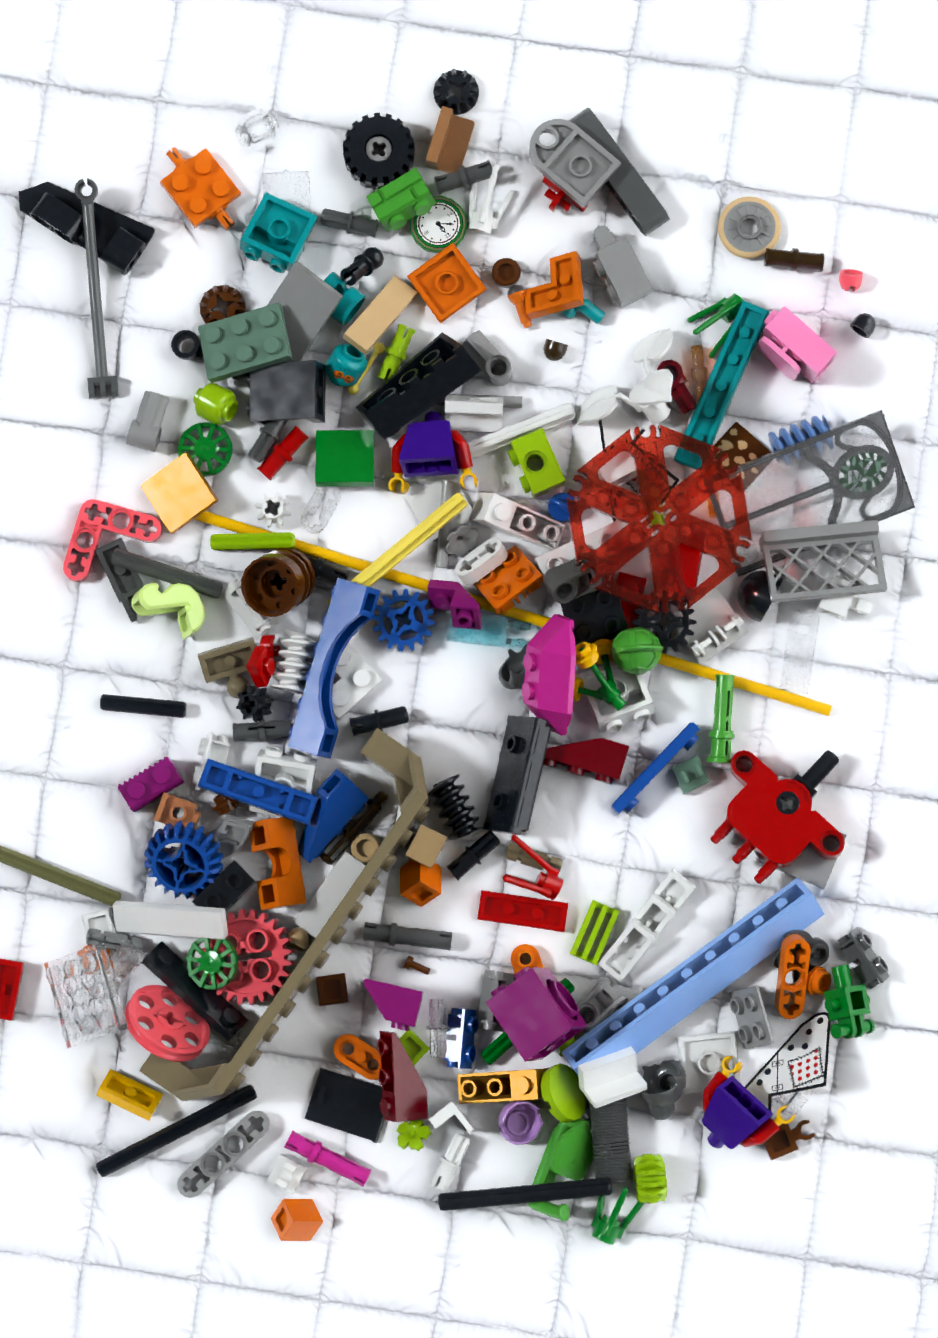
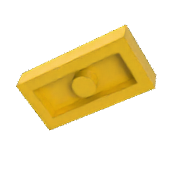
M110 1069L100 1085L96 1096L150 1121L163 1094Z

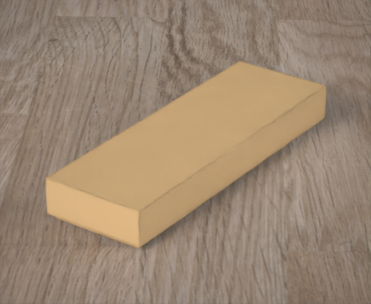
M394 275L344 333L343 339L366 355L414 300L418 292Z

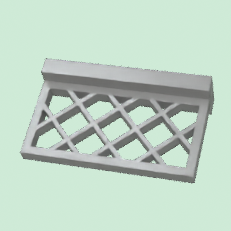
M878 520L763 531L759 540L760 552H763L771 603L886 592L887 583L878 539ZM872 544L873 555L869 560L855 552L859 545ZM839 547L847 555L838 563L826 554L830 548ZM802 550H811L819 557L809 566L797 556ZM771 553H782L790 560L781 569L772 562ZM850 556L864 565L857 575L843 567ZM821 559L835 568L828 578L814 569ZM793 562L807 571L799 581L785 572ZM868 568L877 575L879 584L868 585L860 579V576ZM838 571L852 580L847 587L840 588L831 582ZM809 574L823 583L819 590L811 591L802 584ZM781 577L795 586L790 593L777 594L776 583Z

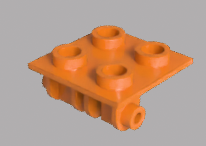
M516 545L507 551L508 556L501 565L473 584L492 605L491 607L497 615H500L502 612L506 614L508 610L514 607L513 599L519 604L521 602L518 598L519 594L526 599L528 596L525 590L530 595L536 589L542 587L543 575Z

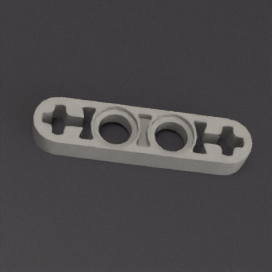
M258 1110L248 1113L179 1177L177 1187L180 1194L188 1198L198 1196L269 1130L270 1119L267 1114ZM252 1116L256 1119L262 1117L264 1121L261 1125L264 1129L261 1132L258 1129L252 1131L249 1136L254 1139L249 1142L246 1135L239 1131L238 1128L242 1125L244 1130H246L252 1124L249 1120ZM233 1135L239 1136L243 1141V1148L236 1153L229 1151L226 1145L227 1139ZM212 1155L217 1156L221 1161V1168L215 1173L207 1171L204 1164L206 1158ZM199 1166L201 1172L209 1177L210 1180L205 1183L204 1178H201L196 1183L198 1188L196 1192L192 1189L186 1191L184 1189L186 1185L185 1177L189 1179L194 1178L198 1174L194 1168Z

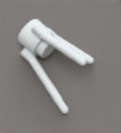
M498 165L493 167L483 206L477 207L476 211L477 183L470 184L469 213L466 222L470 223L469 230L484 235H490L492 229L497 230L499 221L515 193L513 190L509 191L496 215L493 217L494 211L488 208L497 179Z

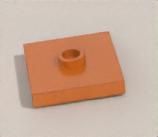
M454 242L407 275V278L440 324L487 290Z

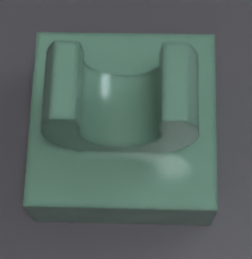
M698 755L671 768L683 795L710 782Z

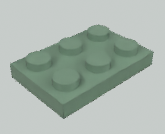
M279 302L198 326L207 379L211 383L293 359L283 307Z

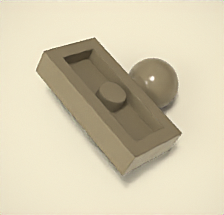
M247 638L198 653V659L206 683L229 677L227 692L231 697L240 699L238 693L247 692L246 689L250 686L248 680L241 676L240 673L248 671L246 665L256 646L254 638Z

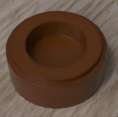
M502 258L493 265L492 278L499 287L510 288L516 285L520 279L521 270L515 260Z

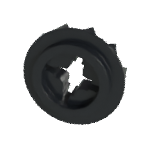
M452 69L442 73L438 80L435 81L433 95L440 109L442 106L453 109V115H460L470 111L476 105L479 97V87L475 77H472L466 70ZM450 82L455 87L464 86L461 90L462 99L456 95L449 96L451 93Z

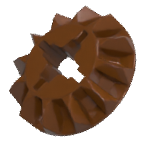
M226 284L213 286L210 290L204 292L199 303L200 314L206 324L225 318L221 311L215 312L214 308L218 307V297L224 303H230L226 313L228 317L246 311L243 296L237 289Z

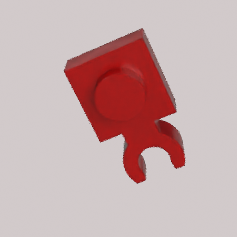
M275 635L262 636L260 646H255L246 665L256 687H267L271 676L275 672L274 657L278 656V651L281 649L279 645H273Z

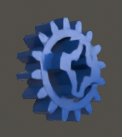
M404 589L403 595L398 596L396 590H393V598L389 599L384 595L382 599L385 604L383 606L376 605L375 609L380 613L379 615H374L372 621L379 622V625L375 626L373 631L382 633L378 638L380 643L385 640L389 641L387 646L389 650L394 645H398L399 653L403 652L404 646H408L411 652H413L415 643L421 646L425 645L422 639L423 636H432V633L427 628L435 626V621L428 619L429 616L434 614L433 609H425L429 603L427 599L421 602L418 601V592L411 597L409 596L408 589ZM406 602L404 607L398 609L391 607L396 603ZM416 608L422 613L423 624L415 620L414 613ZM408 612V620L411 624H404L398 631L399 623L396 618H402ZM384 618L392 622L393 628L390 634L384 627ZM410 632L417 634L410 639L400 640L404 634Z

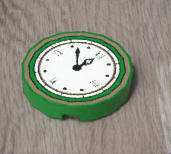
M433 196L437 204L433 205L427 214L422 216L416 215L410 219L411 235L415 243L424 251L439 253L453 242L458 247L466 234V215L462 207L453 199L445 196Z

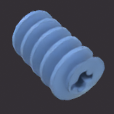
M822 415V421L817 416H813L811 418V425L807 420H802L800 422V429L796 424H791L789 433L785 428H780L779 438L774 432H769L768 438L771 449L774 452L828 431L830 428L824 415ZM832 436L810 444V449L815 447L819 453H822V443H826L832 449ZM799 448L775 459L777 462H779V459H782L786 465H789L790 455H793L797 461H800V451L802 449Z

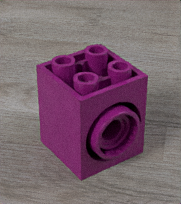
M529 966L523 968L514 975L516 979L508 986L502 984L491 992L492 998L485 1002L525 1062L543 1060L588 1027L579 1013L574 998L565 986L557 981L549 968H538L537 966L531 969Z

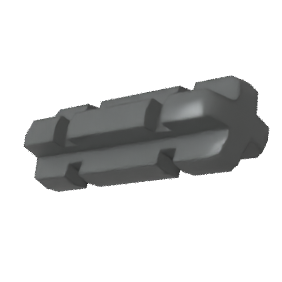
M90 928L86 934V944L89 946L98 947L102 945L101 948L123 953L128 950V954L140 955L143 949V939L131 936L128 939L127 935L104 931L103 934L101 930Z

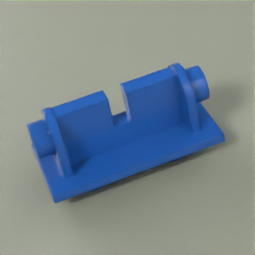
M452 1008L451 1014L448 1013L447 1034L457 1035L456 1041L446 1040L444 1061H447V1067L472 1069V1063L476 1058L474 1037L479 1026L478 1017L476 1016L477 1010Z

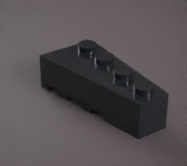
M442 332L355 408L374 432L385 440L395 435L407 423L482 370L460 343Z

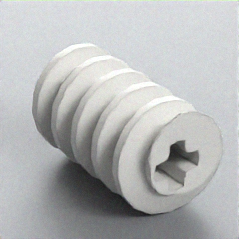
M284 630V633L291 638L281 640V644L288 650L278 651V655L285 661L275 663V667L282 672L272 675V678L278 681L279 684H271L270 687L290 693L304 692L305 687L300 684V681H305L306 678L303 670L311 668V664L306 662V658H314V653L308 649L309 647H315L317 642L311 639L312 637L292 630Z

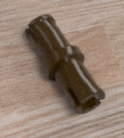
M766 248L764 266L790 268V271L805 269L822 272L824 253L799 252L798 248H792L791 251Z

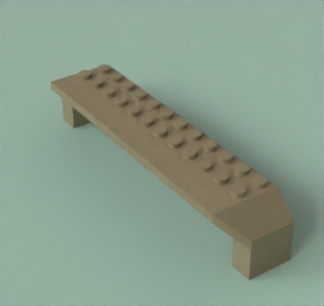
M376 728L360 753L362 757L395 779L401 816L230 1063L194 1069L185 1062L169 1061L152 1053L149 1055L139 1071L181 1101L229 1093L230 1090L233 1092L238 1090L246 1078L242 1074L247 1066L253 1067L263 1053L259 1050L263 1042H271L280 1029L276 1024L281 1016L287 1018L297 1004L292 1000L298 992L304 994L313 981L309 977L315 967L321 969L330 956L326 951L332 943L338 945L347 932L343 927L350 918L354 921L364 907L360 904L364 896L367 894L371 897L379 886L380 882L377 880V877L382 870L386 872L390 870L397 859L393 855L399 846L406 847L414 835L411 831L413 825L416 822L421 824L430 812V808L427 806L429 799L421 758L380 729Z

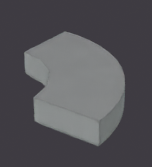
M226 814L219 827L203 834L213 833L211 842H220L218 852L223 853V858H226L236 853L244 845L251 834L255 822Z

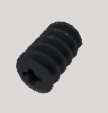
M459 774L433 785L434 788L428 793L430 798L438 797L433 803V807L443 808L438 814V818L449 819L443 825L444 829H453L448 835L449 840L463 838L483 828L474 827V824L480 819L479 816H469L475 807L464 806V803L470 798L469 795H459L465 788L464 784H454L460 777Z

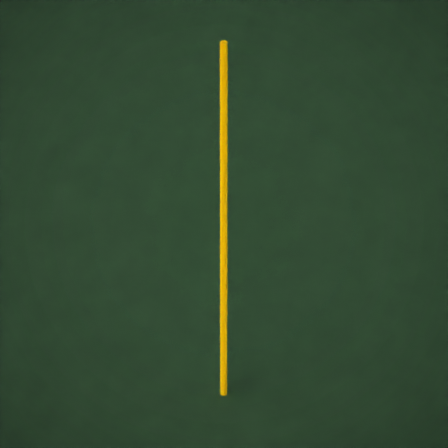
M204 511L194 519L236 533H275ZM295 539V547L293 549L316 558L321 557L326 559V561L361 572L371 564V562ZM391 569L382 577L428 592L429 580ZM469 593L480 605V609L495 613L491 607L492 605L484 597ZM512 607L506 614H503V612L500 614L538 627H543L551 619L516 607ZM663 653L658 664L712 681H716V674L732 675ZM736 675L734 676L733 687L829 717L832 705Z

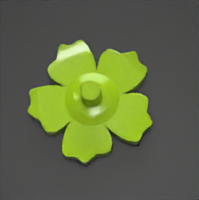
M412 1120L409 1123L404 1121L396 1130L400 1134L397 1137L398 1146L403 1150L409 1146L411 1150L420 1151V1149L424 1148L422 1140H427L432 1134L431 1128L424 1125L425 1123L422 1120Z

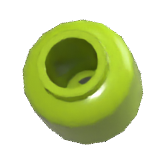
M209 383L203 388H199L193 398L196 414L216 425L230 422L238 409V402L234 392L216 383Z

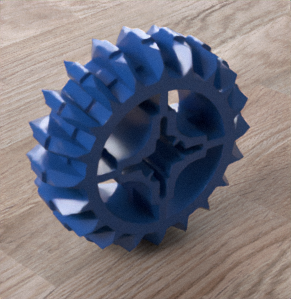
M181 820L176 822L175 826L168 823L163 829H158L148 841V847L144 853V856L147 857L144 867L150 868L148 877L157 878L155 887L161 884L165 887L164 894L172 890L174 891L175 898L179 897L181 893L185 895L186 899L191 898L193 893L198 896L210 883H214L213 880L222 871L223 863H221V860L223 859V853L218 852L220 842L212 843L213 833L203 834L204 826L196 830L194 829L193 822H189L186 827H184ZM171 843H182L180 847H165ZM197 871L202 872V874L198 876L186 877L187 873L196 874Z

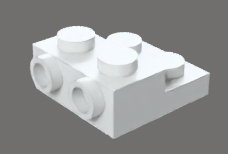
M613 661L610 662L613 679L617 689L621 692V698L627 704L617 711L611 703L607 704L604 700L601 701L587 696L600 732L607 731L609 734L621 731L624 728V724L635 721L637 724L644 723L651 718V714L655 713L653 700L642 675L626 673L619 669ZM602 665L598 669L607 681L604 666ZM592 670L578 674L579 678L584 679L583 688L597 691L602 686Z
M266 746L265 750H259L254 775L312 794L318 759L311 758L312 754L303 751H295L294 755L283 753L281 747ZM253 806L249 807V811L279 816Z

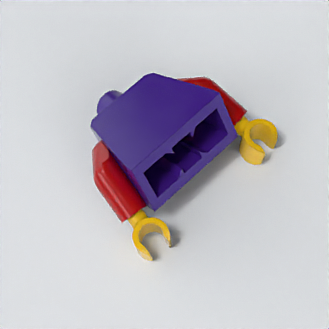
M435 411L427 412L424 422H412L409 424L406 434H403L393 446L391 472L394 473V477L390 479L388 488L391 492L395 493L396 484L401 481V492L406 494L409 490V483L403 479V474L405 478L459 474V469H462L463 472L460 477L461 486L466 490L465 479L473 477L474 485L477 487L478 478L471 472L470 468L473 466L468 443L459 431L452 430L449 421L442 420L440 413Z
M733 1056L723 1058L721 1062L722 1071H717L703 1091V1110L705 1114L702 1118V1123L711 1131L707 1138L709 1144L718 1149L722 1148L724 1144L729 1149H734L739 1144L743 1147L761 1145L780 1130L779 1126L782 1123L788 1124L796 1116L795 1113L790 1119H784L781 1112L789 1106L784 1105L778 1109L777 1117L772 1120L773 1113L733 1076L728 1078L731 1073L736 1074L743 1067L742 1062L739 1061L734 1069L731 1070L729 1068V1062Z

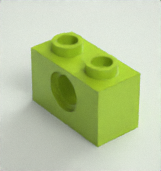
M543 428L510 441L511 450L507 452L514 467L519 465L523 476L519 477L525 494L530 492L532 497L536 498L565 485L566 480ZM531 458H539L543 462V467L539 471H532L527 467V462Z

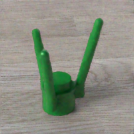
M734 293L728 299L724 297L718 303L689 317L687 321L692 323L718 310V313L694 329L693 334H699L721 318L726 323L734 322L743 301L741 297ZM731 326L709 353V358H714L723 347Z
M624 1188L611 1215L604 1214L602 1219L605 1196H599L595 1217L591 1223V1226L595 1228L592 1236L613 1245L616 1238L621 1239L624 1230L644 1203H639L638 1201L619 1226L620 1221L616 1218L628 1194V1189Z

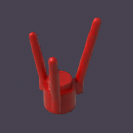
M512 835L511 839L547 872L546 874L540 872L534 883L508 874L504 875L503 881L537 892L554 900L559 894L564 881L562 878L557 877L560 870L549 865L516 835Z

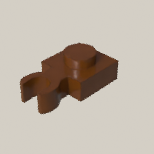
M802 1120L792 1129H790L789 1124L782 1123L779 1126L780 1130L764 1142L770 1160L798 1150L795 1141L813 1138L815 1133L806 1136L801 1133V1127L804 1124L810 1123V1121Z

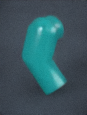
M583 299L584 305L561 311V314L569 319L574 318L576 312L583 313L596 324L605 315L604 311L588 299Z

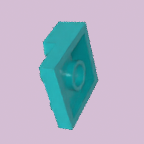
M265 192L240 240V249L244 250L243 255L250 260L258 261L261 258L269 262V267L278 273H284L285 270L290 271L304 251L305 243L317 222L318 216Z

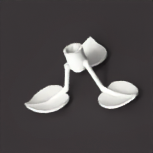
M671 328L651 333L635 345L631 354L632 360L635 363L643 362V368L647 377L632 389L629 398L622 393H617L618 389L615 385H607L595 390L584 400L578 411L576 419L578 425L605 418L615 409L618 400L625 401L634 407L638 413L643 411L653 424L660 423L668 417L670 408L666 403L672 402L671 388L673 375L668 369H660L651 373L649 363L650 361L660 359L668 351L673 339Z

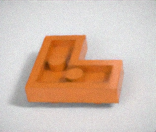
M577 251L549 258L551 283L526 289V315L530 320L584 305L581 258Z

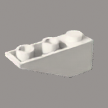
M478 492L469 517L470 520L490 529L548 550L558 548L566 527L561 522L498 494Z

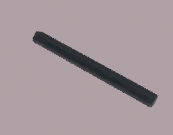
M249 1084L99 1161L96 1164V1169L101 1177H105L255 1100L257 1093L254 1087Z
M606 1177L448 1192L438 1195V1205L440 1210L447 1211L607 1196L612 1194L613 1185L611 1178Z

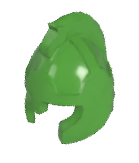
M643 627L628 628L621 631L613 640L611 656L619 669L629 674L643 675L658 664L664 647L651 631Z

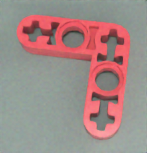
M95 499L87 500L82 504L63 564L64 574L74 582H81L88 578L96 555L95 549H98L103 530L146 543H153L162 535L163 528L160 521L152 515ZM94 506H98L97 510L106 515L107 509H111L112 511L108 516V525H103L105 519L98 516L93 521L90 520V516L86 513L87 509L92 510ZM124 513L129 516L130 520L126 528L118 529L114 526L113 519L117 514ZM135 517H139L138 524L147 526L149 522H153V527L157 529L156 533L152 532L147 537L145 536V531L139 528H135V534L131 533L135 526ZM82 533H89L93 536V544L89 548L84 549L77 544V539ZM74 550L81 554H90L88 559L82 556L80 564L84 571L78 572L77 576H73V571L69 568L71 564L75 565L78 560V555H73Z

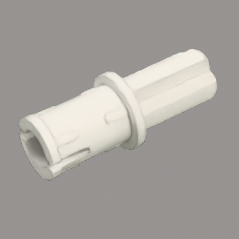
M460 1133L454 1135L445 1156L440 1157L442 1162L433 1181L430 1183L431 1186L437 1187V1189L443 1192H448L457 1169L461 1170L462 1168L460 1163L470 1144V1139Z

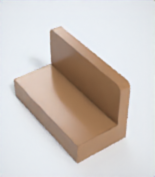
M442 106L427 153L426 167L445 173L459 170L458 167L463 165L475 125L474 121L453 115V109Z

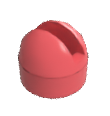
M854 269L841 270L839 274L841 288L847 292L850 287L852 291L858 290L862 284L863 272Z

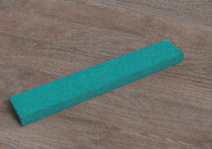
M744 300L742 301L673 460L701 472L765 326L764 320L769 316L770 311Z

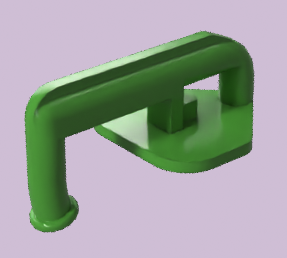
M579 1118L569 1123H558L551 1133L533 1184L553 1183L556 1174L572 1180H581L586 1176L594 1157L592 1150L595 1149L592 1147V1133L587 1120ZM549 1201L528 1203L530 1208L549 1217L560 1219L562 1222L569 1219L570 1209L566 1204L559 1206Z

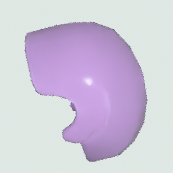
M527 1100L508 1103L502 1108L498 1117V1127L501 1135L506 1141L514 1145L530 1143L537 1138L543 1126L540 1108Z

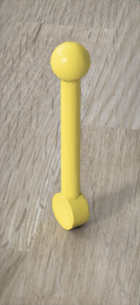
M378 342L374 345V352L367 361V367L355 385L347 388L349 394L355 395L358 393V386L378 355L384 353L385 346L382 343Z

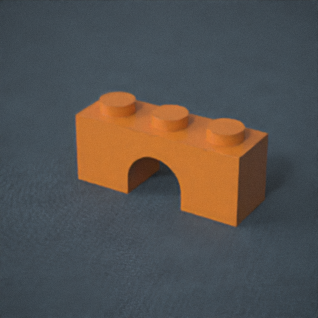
M284 817L255 821L249 835L252 852L266 853L270 857L273 867L271 876L268 879L257 881L261 910L305 904V887L294 821Z

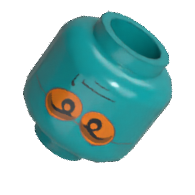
M350 343L340 344L334 348L326 361L325 372L333 384L350 387L355 385L367 367V359L365 354Z

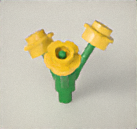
M600 639L592 644L581 642L576 645V665L581 669L590 667L602 686L597 691L583 688L584 679L577 678L575 674L573 701L578 702L583 694L601 701L604 700L607 704L611 703L619 711L627 703L621 698V692L617 689L610 667V662L613 661L611 656L613 642H610V640ZM595 663L603 664L607 681Z

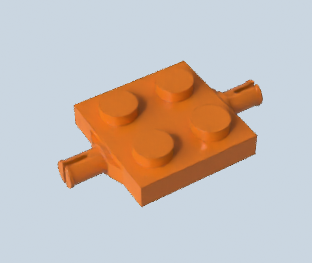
M176 147L172 148V152L169 150L166 155L176 167L172 173L160 181V185L193 227L197 228L205 221L214 218L218 219L225 230H228L229 226L232 227L235 222L225 210L231 202L241 196V192L210 152L205 148L194 157L185 160Z

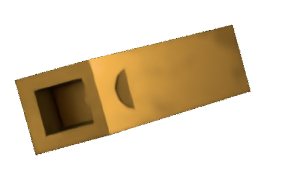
M549 1068L457 1074L459 1104L543 1099L540 1086L541 1078L544 1071Z

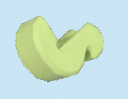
M150 583L134 594L131 601L132 608L140 616L177 612L183 640L196 633L204 622V605L199 593L190 585L182 583L172 584L160 593L158 591L159 585L157 583Z

